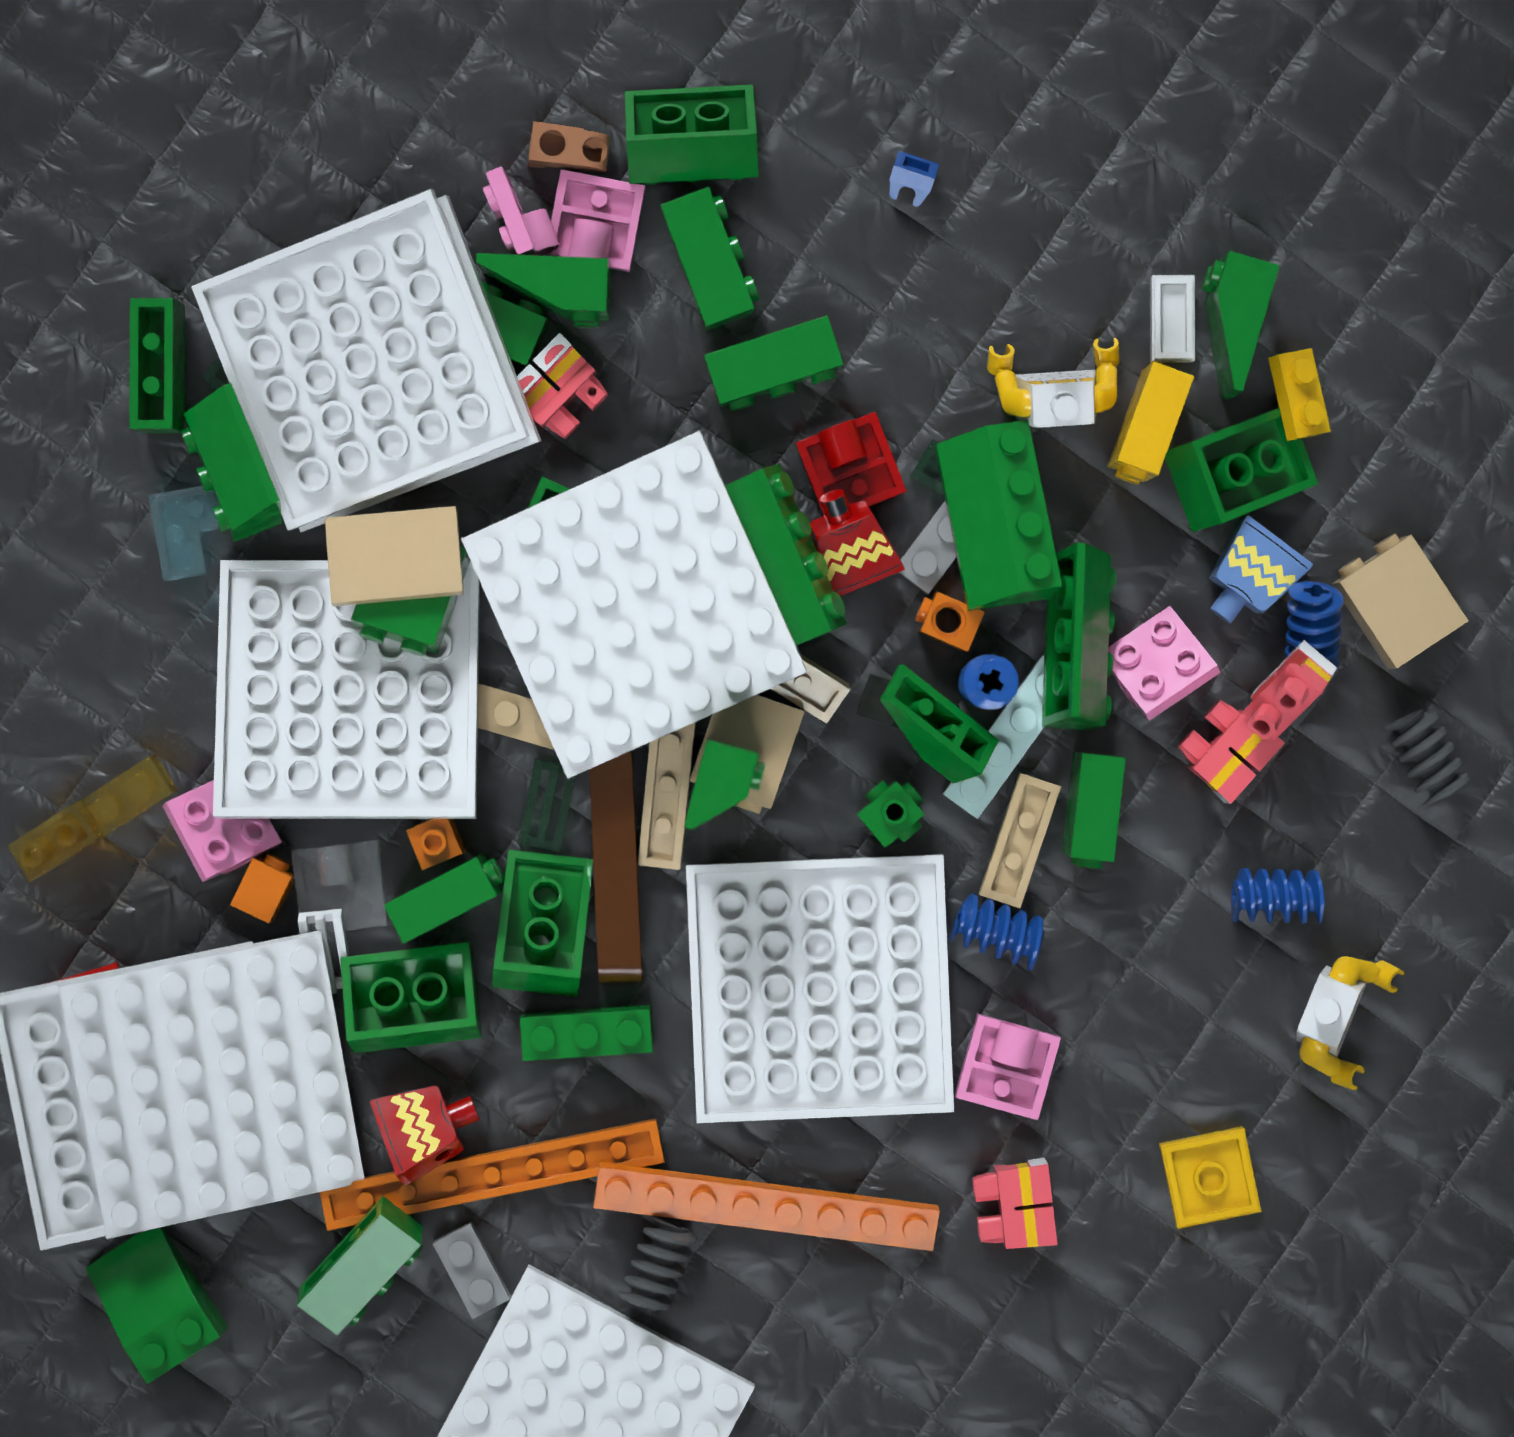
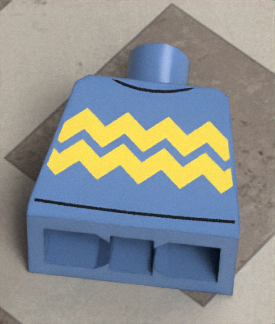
M1249 515L1241 517L1209 577L1223 589V592L1211 606L1210 610L1229 624L1232 623L1244 605L1256 614L1263 613L1292 584L1296 583L1313 566V563Z

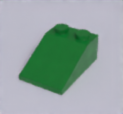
M1228 251L1220 260L1215 259L1213 265L1207 267L1201 285V291L1207 292L1204 307L1220 397L1227 400L1243 392L1280 266L1233 251Z
M477 253L476 262L483 274L567 320H572L575 327L600 328V321L610 322L612 269L608 258Z
M1280 408L1168 449L1165 456L1192 532L1223 524L1318 484L1302 438L1287 441Z
M508 849L493 967V988L577 997L593 859Z
M164 1227L137 1233L85 1267L124 1350L147 1384L221 1337L228 1328V1325Z

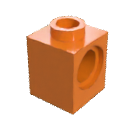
M936 592L932 600L924 597L915 621L921 623L918 630L919 633L960 651L968 652L985 612L981 610L968 611L965 603ZM943 608L952 609L959 618L958 627L951 633L942 632L936 625V615Z
M431 819L406 830L422 870L466 852L454 819Z
M267 853L265 859L260 856L252 858L230 905L266 923H272L276 921L297 874L288 870L291 865L289 862L273 854Z

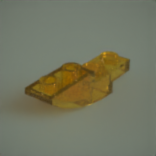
M150 755L82 800L66 807L7 847L30 883L151 810V807L178 791L157 755Z

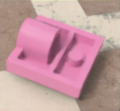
M501 166L486 172L490 185L483 187L492 212L495 213L497 219L503 217L506 226L499 228L508 253L510 252L511 255L544 256L558 249L560 244L547 210L538 209L524 214L513 184L503 167Z
M561 170L551 218L560 247L545 256L608 258L611 269L630 272L646 186Z
M1168 606L1108 647V652L1113 657L1111 673L1116 678L1129 701L1135 708L1141 710L1148 721L1220 674L1216 662L1171 606Z
M214 780L171 799L162 806L202 882L221 873L226 874L249 863L252 858L282 843L270 819L214 818Z
M977 1013L956 1087L955 1098L1038 1120L1061 1037Z

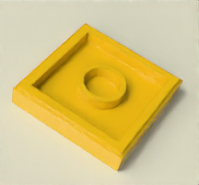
M1240 1126L1159 1143L1177 1229L1261 1212L1244 1127Z

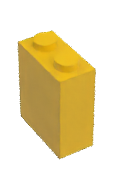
M1154 361L1141 371L1107 467L1117 470L1116 478L1139 485L1140 481L1145 482L1159 475L1193 382V375Z

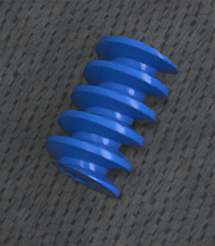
M1302 581L1292 584L1288 589L1289 596L1293 599L1287 605L1291 615H1289L1286 622L1290 630L1286 633V641L1289 645L1285 648V656L1288 657L1305 640L1338 668V653L1341 647L1339 638L1342 633L1340 623L1343 619L1341 608L1344 604L1342 593L1333 586L1321 582Z
M993 654L976 656L967 661L961 668L958 677V688L963 699L971 706L979 709H998L1005 706L1014 698L1019 686L1018 673L1013 664L1005 657ZM992 672L991 680L997 684L996 688L983 692L984 684L978 680L979 676L988 675Z
M1241 868L1238 871L1236 880L1233 881L1231 892V916L1233 922L1238 921L1241 910H1246L1249 922H1255L1259 910H1263L1267 923H1272L1276 911L1281 912L1284 923H1289L1293 911L1298 912L1302 924H1306L1310 912H1315L1318 924L1322 921L1325 905L1324 888L1317 870H1309L1305 879L1298 869H1292L1288 879L1283 869H1275L1271 878H1269L1266 869L1263 868L1257 869L1254 878H1252L1248 868Z
M971 893L961 904L956 914L949 942L951 943L958 933L963 934V948L967 949L974 939H978L979 953L984 954L991 944L995 945V959L998 960L1007 950H1010L1011 964L1016 965L1023 955L1027 956L1028 970L1031 971L1036 964L1044 939L1043 919L1041 916L1036 915L1027 924V914L1023 910H1018L1011 919L1010 907L1006 904L1002 905L994 913V902L991 899H986L978 908V896Z

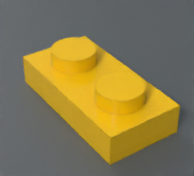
M1312 348L1269 357V365L1287 441L1331 432Z

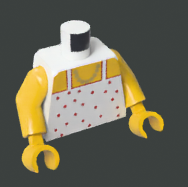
M1114 338L1113 347L1102 349L1099 347V339L1094 340L1093 352L1096 370L1016 375L1012 372L1015 353L1013 346L1010 344L1006 345L1005 355L995 353L993 346H990L987 370L992 375H995V383L1003 410L1008 415L1015 416L1021 421L1028 420L1029 426L1040 428L1094 424L1097 413L1111 409L1117 400L1116 367L1120 362L1118 339Z
M1348 956L1338 958L1332 967L1326 966L1319 974L1296 1032V1041L1301 1042L1299 1055L1302 1061L1323 1074L1330 1076L1333 1084L1357 1090L1358 1087L1353 1085L1352 1078L1355 1072L1364 1074V1068L1360 1065L1341 1060L1337 1056L1366 984L1373 983L1390 993H1395L1398 988L1391 985V981L1396 974L1404 975V971L1384 960L1375 964L1374 962Z

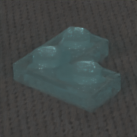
M202 486L148 495L163 580L166 582L208 574L201 532L219 529L212 511L213 507L218 506L214 492L205 493Z

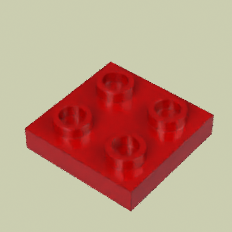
M876 411L857 419L834 425L816 435L795 442L823 516H825L820 498L832 490H844L849 505L865 501L868 507L907 492Z

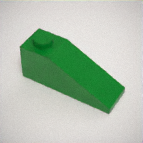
M904 664L898 665L880 701L920 758L953 784L982 775L999 740Z

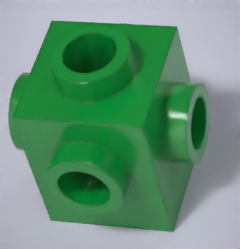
M882 780L864 796L869 803L856 813L886 848L898 837L902 842H905L923 826L918 820L925 815L919 808L924 800L909 782L901 787L895 780L890 785H887ZM898 804L900 814L896 818H888L886 815L888 806Z

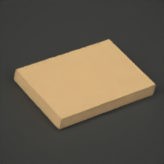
M456 506L325 518L332 606L464 595Z

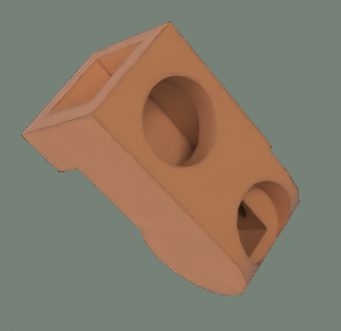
M533 121L527 167H552L589 173L607 172L611 137L607 134L587 131L584 128Z

